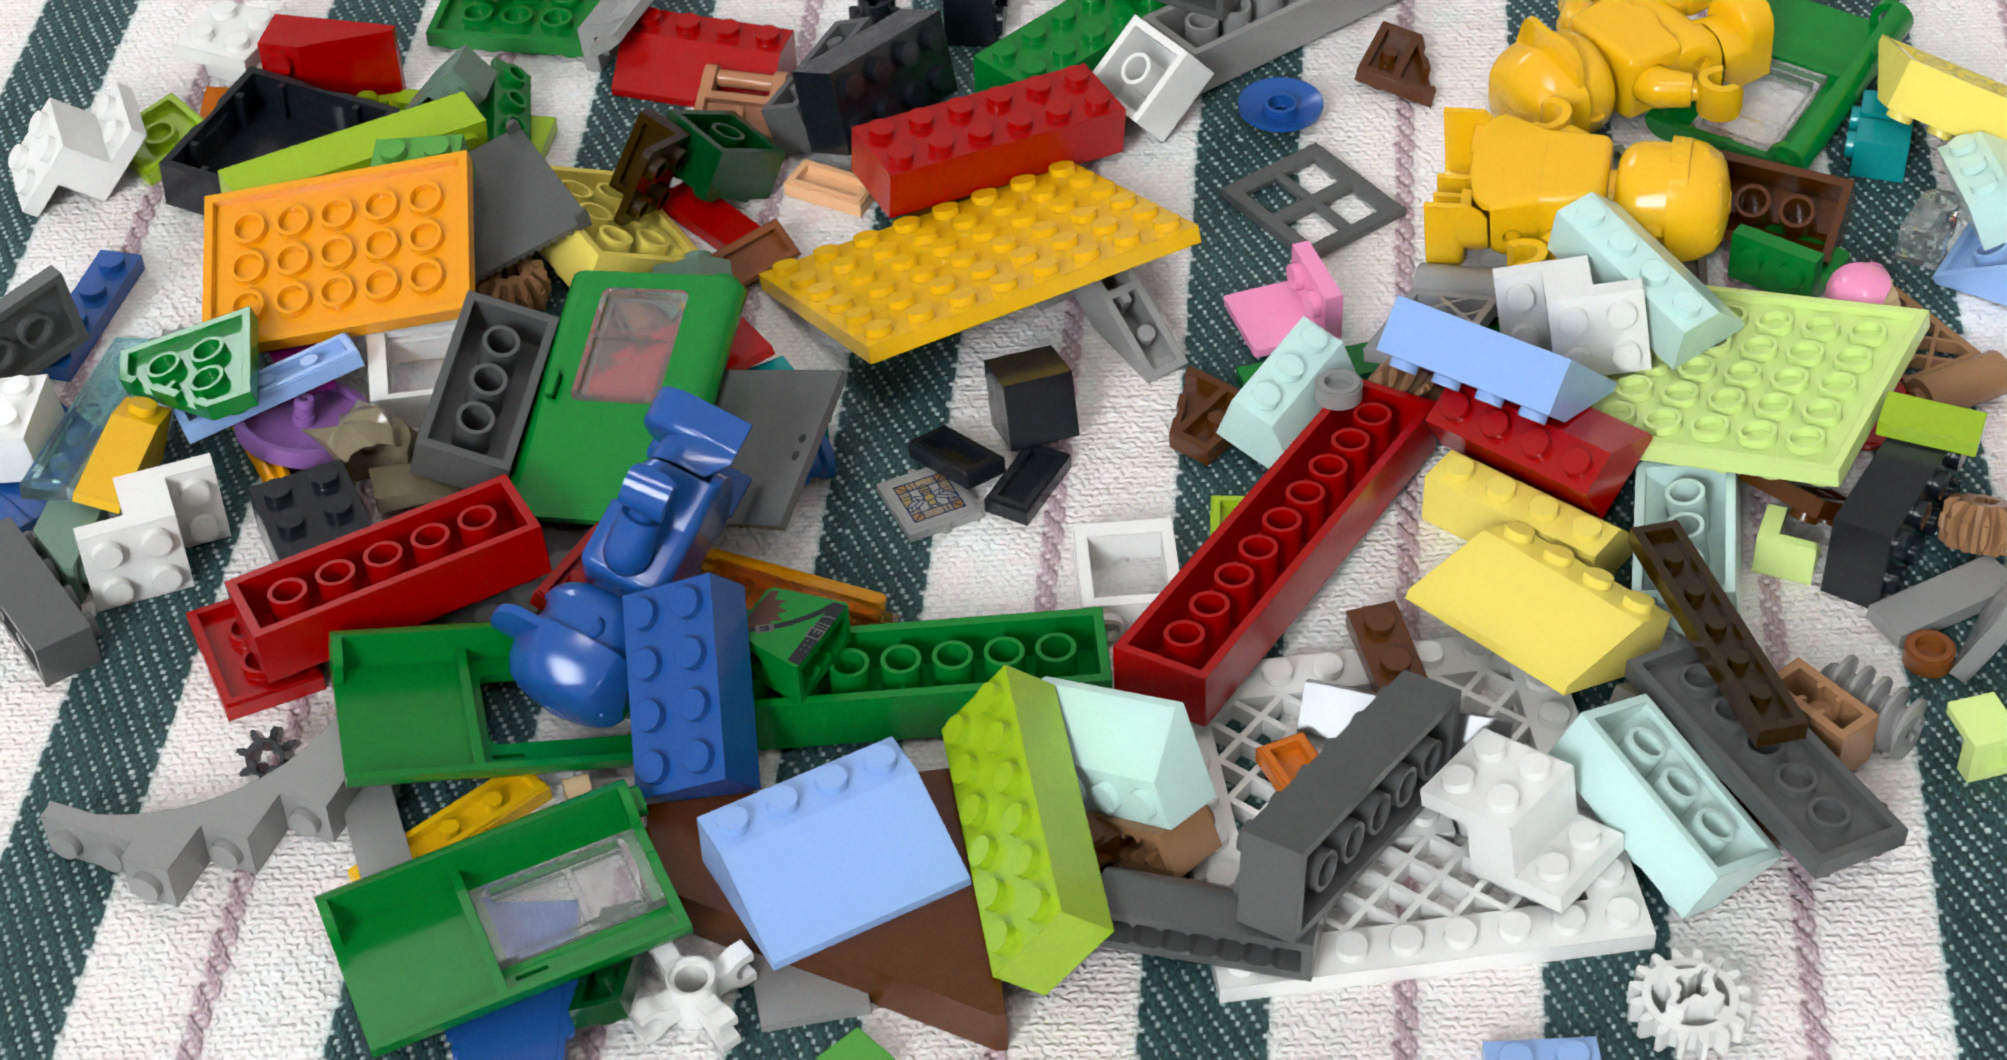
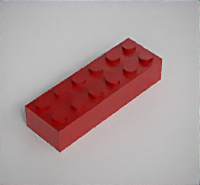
M1085 63L1072 65L1051 73L1031 76L1018 82L995 86L978 93L955 97L949 101L923 108H915L905 113L883 119H875L871 122L852 127L851 170L889 218H893L940 203L970 196L973 192L983 188H998L1008 185L1012 178L1019 175L1033 174L1039 176L1048 173V167L1055 162L1069 160L1078 165L1123 152L1126 109Z
M503 474L227 580L224 584L238 627L270 684L328 661L329 631L416 626L427 621H433L444 614L472 603L481 602L492 595L515 586L529 583L535 578L551 573L552 569L541 525L508 476Z

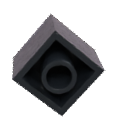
M1051 345L983 360L992 425L1011 451L1080 436L1072 370Z

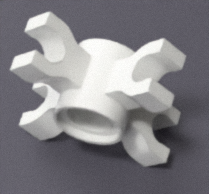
M741 939L726 948L713 962L695 955L682 957L673 942L648 951L655 959L650 963L651 970L662 982L666 983L667 989L656 996L646 997L632 1004L630 1014L638 1022L633 1025V1030L645 1046L658 1040L675 1023L690 1030L705 1028L722 1053L742 1042L741 1035L733 1027L738 1023L737 1015L728 1005L722 1003L720 999L721 995L731 989L747 986L757 979L756 971L749 964V962L754 960L753 952Z

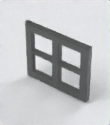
M1316 142L1221 188V197L1291 252L1292 244L1308 240L1288 225L1313 212L1317 213L1338 229V231L1312 244L1320 258L1405 216L1407 212L1406 207L1401 206ZM1315 164L1338 182L1311 194L1288 176ZM1276 182L1299 201L1272 213L1249 195ZM1354 193L1377 211L1351 224L1327 205Z

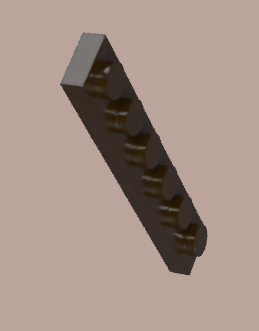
M1672 520L1631 527L1628 538L1630 548L1755 747L1805 739L1809 721L1679 521Z

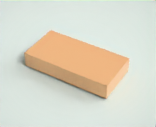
M804 159L783 183L784 195L858 217H862L875 201L853 172Z

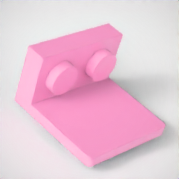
M1310 241L1292 244L1291 264H1288L1286 267L1288 281L1224 296V306L1254 357L1259 358L1271 355L1303 316L1336 338H1341L1343 294Z

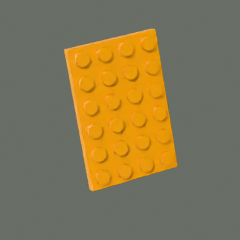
M467 150L205 196L202 322L251 306L258 318V353L320 343L343 332H347L349 337L455 320L459 318L468 290L475 292L473 160Z

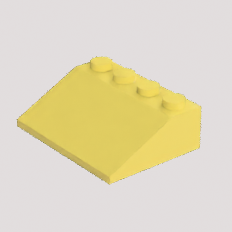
M1882 34L1878 42L1877 99L1888 108L1887 116L1907 125H1911L1913 119L1928 125L1926 129L1928 133L1949 142L1953 135L1973 134L1978 131L2007 140V85Z
M549 165L579 205L586 209L592 222L591 226L581 231L575 230L573 235L567 234L565 239L559 238L557 243L551 242L549 247L543 246L541 251H537L554 269L555 274L562 278L569 288L574 274L579 271L652 272V267L657 264L675 263L683 260L685 253L699 250L663 209L646 214L640 221L634 220L623 227L614 223V217L624 196L609 186L614 171ZM637 293L638 297L644 295L643 293Z
M1509 521L1504 525L1482 530L1409 588L1405 598L1562 695H1568L1625 677L1627 660L1660 649L1672 615L1656 606L1655 600L1651 596L1640 591L1625 588L1614 581V576L1610 572L1597 567H1589L1574 558L1575 555L1570 549L1546 542L1535 535V530L1532 527L1517 521Z

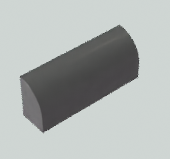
M1113 866L1105 867L1101 878L1114 932L1099 947L1312 981L1327 912L1294 945L1236 921L1238 896L1234 894V886Z

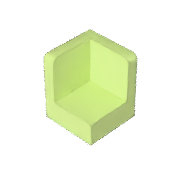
M1768 503L1757 534L1751 571L1811 585L1820 558L1821 546L1813 541L1783 535L1788 508Z
M1990 692L1950 701L1947 705L1946 713L1963 738L1957 769L1965 782L1969 783L2007 774V710L1996 693Z

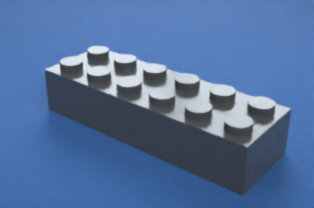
M1403 670L1388 686H1382L1375 699L1362 712L1357 711L1351 718L1349 725L1336 738L1331 737L1326 742L1323 750L1309 764L1302 765L1295 778L1281 792H1275L1267 806L1253 820L1248 819L1242 825L1236 841V848L1240 851L1239 873L1234 883V894L1238 896L1236 921L1294 945L1301 940L1425 808L1422 806L1420 789L1456 755L1462 690Z

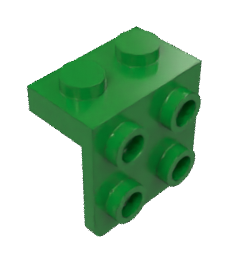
M1741 223L1732 232L1727 276L1769 292L1819 297L1825 291L1826 284L1833 272L1849 263L1850 254L1848 251L1837 247L1830 265H1823L1824 253ZM1769 225L1765 228V230L1786 235L1781 231L1779 225ZM1809 236L1804 238H1798L1820 245H1825V242L1811 238Z

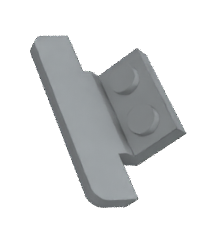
M600 0L577 29L587 70L597 72L604 70L611 59L618 53L619 44L653 0Z

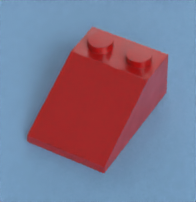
M274 14L257 42L263 70L299 79L323 90L348 93L356 96L364 90H371L378 95L398 93L407 89L395 25Z

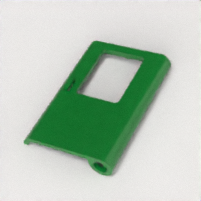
M490 621L329 631L330 673L346 788L634 767L632 735L509 744L493 743L489 738L480 686L485 683L515 681L509 669V652L514 639L492 628Z

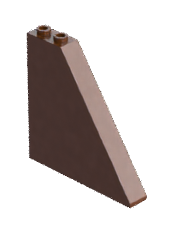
M950 769L920 771L918 773L971 877V885L789 965L868 993L870 1002L990 1049L996 1051L1008 1050L1007 1013L1001 980L992 976ZM759 791L648 804L649 815L646 816L647 827L644 828L692 924L693 935L727 948L741 939L752 952L764 956L703 863L697 817ZM641 879L644 900L651 899Z

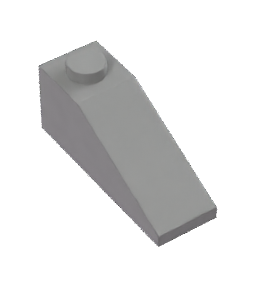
M1133 268L1071 290L1091 325L1147 383H1151L1188 365V360Z

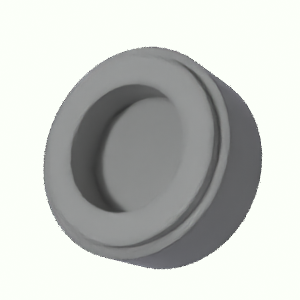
M1334 368L1326 370L1315 379V401L1321 407L1329 410L1344 411L1352 409L1362 401L1363 380L1357 373L1348 369Z

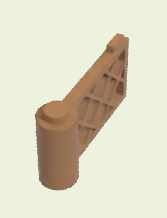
M1897 286L1895 287L1899 295L1901 307L1925 309ZM1930 313V327L1927 332L1933 337L1924 336L1917 348L1928 350L1929 353L1928 355L1916 354L1915 360L1910 361L1907 366L1924 370L1911 375L1903 373L1902 378L1904 380L1901 383L1904 385L1906 393L1910 391L1911 396L1964 408H1971L2006 395V358L1996 350H1988L1981 353ZM1935 353L1956 354L1959 357L1954 359L1937 357Z

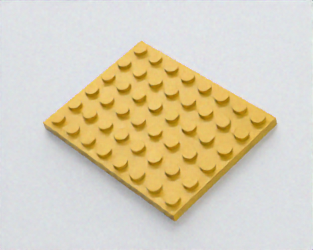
M1065 160L1051 164L1048 167V173L1039 176L1033 174L1019 175L1012 178L1010 184L997 189L983 188L971 194V198L958 203L944 202L937 204L930 213L919 217L905 216L893 221V226L879 231L865 230L853 236V240L846 243L819 246L813 250L812 255L804 258L780 260L772 265V269L759 273V279L764 292L868 363L874 364L1201 243L1199 225L1157 205V203L1137 195L1135 192L1115 184L1113 181L1095 174L1093 171L1075 164L1073 161Z

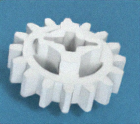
M1673 948L1671 960L1666 961L1655 953L1651 955L1649 968L1642 965L1636 967L1634 981H1629L1626 1003H1629L1627 1018L1628 1021L1638 1022L1636 1035L1640 1039L1652 1035L1655 1037V1051L1660 1052L1667 1046L1675 1048L1676 1059L1682 1060L1686 1055V1051L1691 1050L1695 1051L1696 1056L1700 1060H1706L1709 1048L1713 1047L1718 1053L1725 1055L1728 1053L1730 1041L1742 1042L1745 1027H1749L1753 1005L1749 1004L1751 988L1750 986H1739L1742 973L1738 969L1728 972L1722 970L1724 958L1718 956L1709 963L1703 961V953L1700 949L1694 951L1692 958H1684L1678 948Z

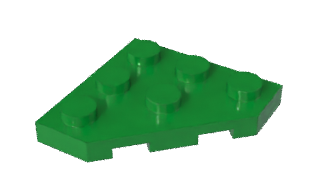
M251 306L124 349L120 351L119 380L129 394L151 398L157 403L213 421L229 415L242 414L248 409L259 405L258 318Z

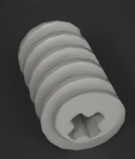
M1855 655L1847 656L1840 664L1830 663L1825 666L1820 673L1879 715L1874 745L1880 751H1891V756L1895 760H1902L1912 750L1921 736L1928 702L1924 698H1918L1909 707L1906 706L1911 693L1906 687L1899 688L1890 696L1893 680L1888 676L1882 677L1873 685L1876 670L1871 665L1865 666L1858 674H1855L1859 665V659Z

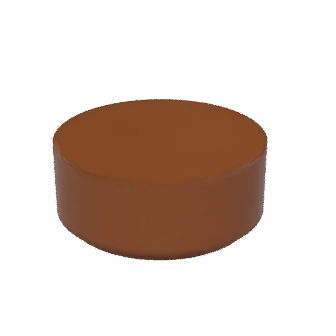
M1930 629L1918 630L1909 634L1905 639L1902 662L1910 672L1917 676L1940 678L1947 675L1954 664L1957 652L1956 645L1950 637L1939 631Z

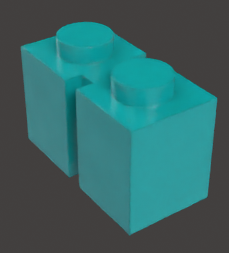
M1864 89L1862 106H1852L1843 157L1852 158L1849 175L1903 183L1913 121L1911 125H1907L1887 116L1888 108L1877 99L1878 91Z

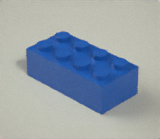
M709 572L623 595L635 785L639 786L645 802L656 804L760 790L745 586Z

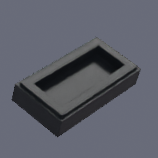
M946 425L908 442L909 457L967 490L1006 472L1005 458Z
M1043 445L1022 449L984 499L985 512L1028 526L1072 467L1071 454Z

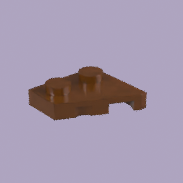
M1383 21L1357 67L1354 80L1369 85L1373 89L1383 90L1430 108L1436 94L1435 86H1431L1429 81L1431 67L1429 59L1424 54L1426 47L1423 35Z
M1189 366L1185 372L1183 392L1179 394L1176 417L1173 418L1169 432V447L1206 466L1210 465L1231 445L1230 442L1216 432L1232 399L1240 389Z

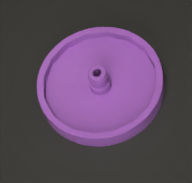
M335 380L337 387L313 396L303 393L296 396L294 401H291V399L234 424V433L240 445L258 459L282 467L310 469L320 464L333 462L334 459L323 446L301 429L337 426L340 413L346 415L358 399L366 403L369 402L354 388Z

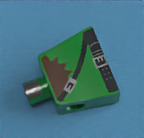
M774 587L767 589L751 610L747 609L752 678L789 699L802 704L851 641L848 604L842 601Z

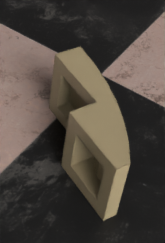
M412 463L368 468L378 514L428 504L464 489L410 473Z

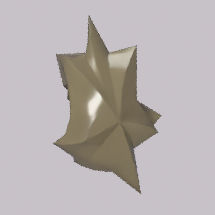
M360 399L356 401L346 415L340 413L337 426L301 429L323 446L334 461L342 459L355 487L357 481L370 479L368 468L412 463L415 442L418 436L417 431L407 426L405 421L391 414L385 408L373 406Z

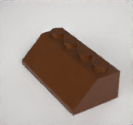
M1717 149L1723 153L1728 164L1732 191L1731 212L1722 241L1731 243L1732 232L1742 223L1824 253L1823 265L1829 266L1837 247L1840 248L1844 240L1856 202L1855 180ZM1769 225H1779L1781 231L1786 235L1765 230V228ZM1809 236L1811 238L1825 242V245H1820L1798 238H1804Z

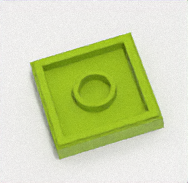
M169 93L140 112L147 136L128 167L151 186L162 180L159 162L191 128L204 120V118L173 93Z

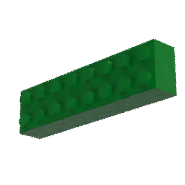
M1102 607L850 626V643L802 704L789 699L752 678L758 750L876 742L891 736L894 740L941 737V729L946 725L947 721L957 714L977 694L980 687L988 682L1004 665L1039 679L1048 676L1113 689Z

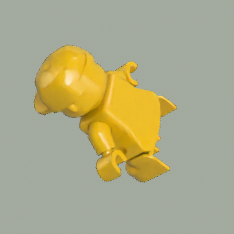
M1557 0L1560 14L1555 32L1544 25L1537 17L1529 16L1524 19L1516 42L1506 48L1496 58L1488 79V104L1494 117L1508 114L1530 123L1534 121L1541 123V102L1549 96L1558 97L1571 105L1572 125L1590 134L1596 132L1609 121L1613 109L1629 119L1654 108L1691 107V101L1696 102V112L1702 118L1716 123L1730 122L1736 120L1741 113L1744 94L1742 87L1770 73L1774 17L1767 0ZM1708 8L1706 17L1695 20L1687 17ZM1723 65L1725 66L1724 78H1723Z
M1549 96L1543 99L1541 102V123L1538 121L1530 123L1508 114L1494 117L1486 109L1444 107L1445 173H1437V192H1433V202H1424L1426 263L1459 266L1466 260L1468 249L1482 250L1490 247L1495 252L1507 255V266L1556 260L1557 258L1547 249L1556 211L1590 192L1618 203L1683 265L1684 262L1699 260L1714 252L1724 237L1732 201L1729 169L1723 153L1707 142L1674 135L1672 142H1636L1625 150L1620 158L1618 169H1613L1614 147L1612 139L1605 135L1590 134L1572 125V107L1561 98Z

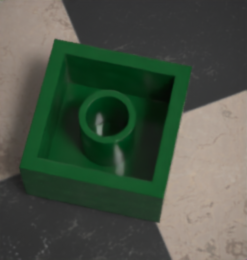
M669 109L666 119L692 134L685 148L689 152L688 158L680 171L674 174L673 177L684 181L693 189L692 192L696 197L707 202H717L718 199H734L740 202H748L749 199H769L786 156L785 151L735 111Z

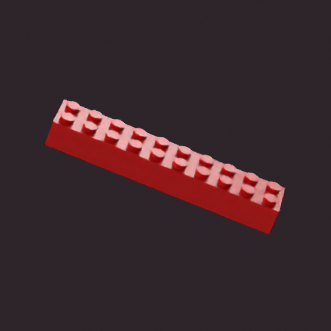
M1362 379L1363 398L1358 406L1344 411L1322 408L1113 646L1114 689L1183 702L1190 722L1206 727L1436 449V435L1425 421L1436 401Z

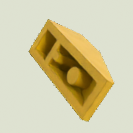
M126 396L111 413L73 492L72 501L120 514L121 507L112 478L157 467L164 458L172 409L159 406L151 398L142 396L131 398Z

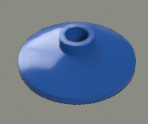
M1272 77L1258 80L1248 85L1238 98V111L1241 117L1250 125L1270 132H1293L1309 127L1321 117L1324 109L1323 97L1314 86L1302 80L1288 77Z

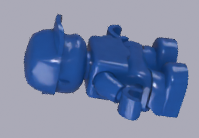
M670 386L661 387L644 417V426L653 437L646 451L648 459L643 463L634 464L630 468L621 486L618 500H611L584 548L581 558L585 582H565L553 587L545 594L546 606L539 615L518 605L503 603L496 607L490 620L492 628L514 639L509 652V669L519 688L548 712L583 727H614L624 721L630 710L622 596L692 577L720 537L727 519L732 518L752 482V477L732 468L731 465L752 430L753 425L678 388Z

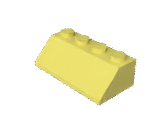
M1451 449L1425 475L1422 519L1466 541H1470L1484 529L1504 525L1509 521H1517L1532 527L1535 530V535L1546 542L1570 549L1575 555L1574 558L1589 567L1604 569L1612 575L1633 554L1628 544L1629 531L1593 516Z

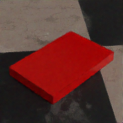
M230 599L186 613L189 627L228 722L327 689L319 665L269 684L238 627Z

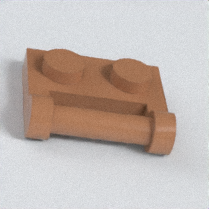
M706 64L694 110L735 111L775 143L761 110L791 74L776 71L774 75L723 70L720 65ZM722 86L767 91L770 93L769 97L717 90Z

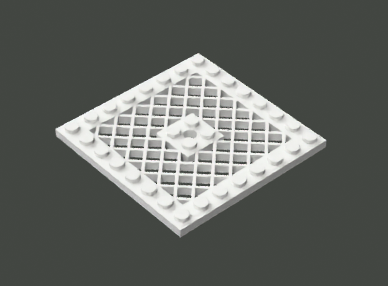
M1466 635L1413 641L1429 679L1462 690L1461 710L1515 720L1514 734L1512 735V740L1522 744L1528 741L1531 748L1548 754L1579 715L1572 694H1560ZM1355 648L1262 659L1206 727L1190 722L1217 795L1207 805L1215 816V828L1222 847L1189 871L1191 879L1234 886L1240 867V851L1236 848L1239 833L1237 832L1235 819L1242 823H1245L1248 819L1253 820L1267 806L1272 795L1277 792L1272 784L1265 780L1266 775L1258 764L1249 772L1234 763L1241 756L1256 763V748L1263 745L1255 741L1261 734L1277 741L1300 733L1296 732L1298 721L1292 727H1289L1276 719L1282 712L1297 720L1299 719L1305 681L1309 678L1373 691ZM1485 688L1501 697L1494 703L1478 694ZM1515 703L1519 714L1510 710ZM1231 719H1234L1247 727L1239 734L1225 725ZM1305 734L1318 754L1329 740V738H1326L1323 743H1320ZM1216 743L1226 747L1220 755H1218ZM1225 780L1236 785L1229 794ZM1576 790L1578 814L1602 824L1595 816L1594 810ZM1250 794H1253L1267 803L1258 810L1244 803V801ZM1425 807L1376 859L1394 868L1388 877L1368 868L1327 911L1328 915L1334 907H1337L1352 915V917L1343 925L1326 915L1311 982L1211 965L1219 1003L1654 949L1657 934L1626 849L1561 914L1472 874L1467 826ZM1455 833L1467 838L1461 847L1455 845ZM1431 853L1447 863L1441 870H1438L1422 861ZM1463 870L1480 880L1472 888L1455 879V877ZM1409 876L1427 885L1420 895L1402 886V883ZM1357 883L1371 890L1373 894L1364 901L1348 891ZM1496 887L1514 897L1505 905L1488 896V894ZM1441 893L1460 903L1453 912L1434 902ZM1388 900L1406 909L1399 919L1381 910V907Z

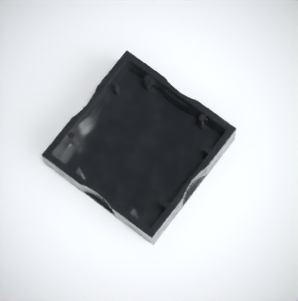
M250 66L218 100L213 111L202 122L191 128L159 162L166 204L204 215L205 196L221 193L218 170L400 112V108L348 93L323 90L299 79Z

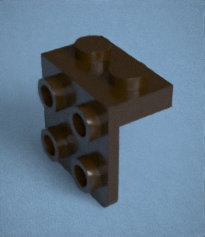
M650 108L640 111L609 183V186L624 195L614 217V223L621 227L634 220L640 221L646 214L655 210L659 211L667 204L672 194V188L669 187L674 174L683 167L689 154L685 148L692 134Z

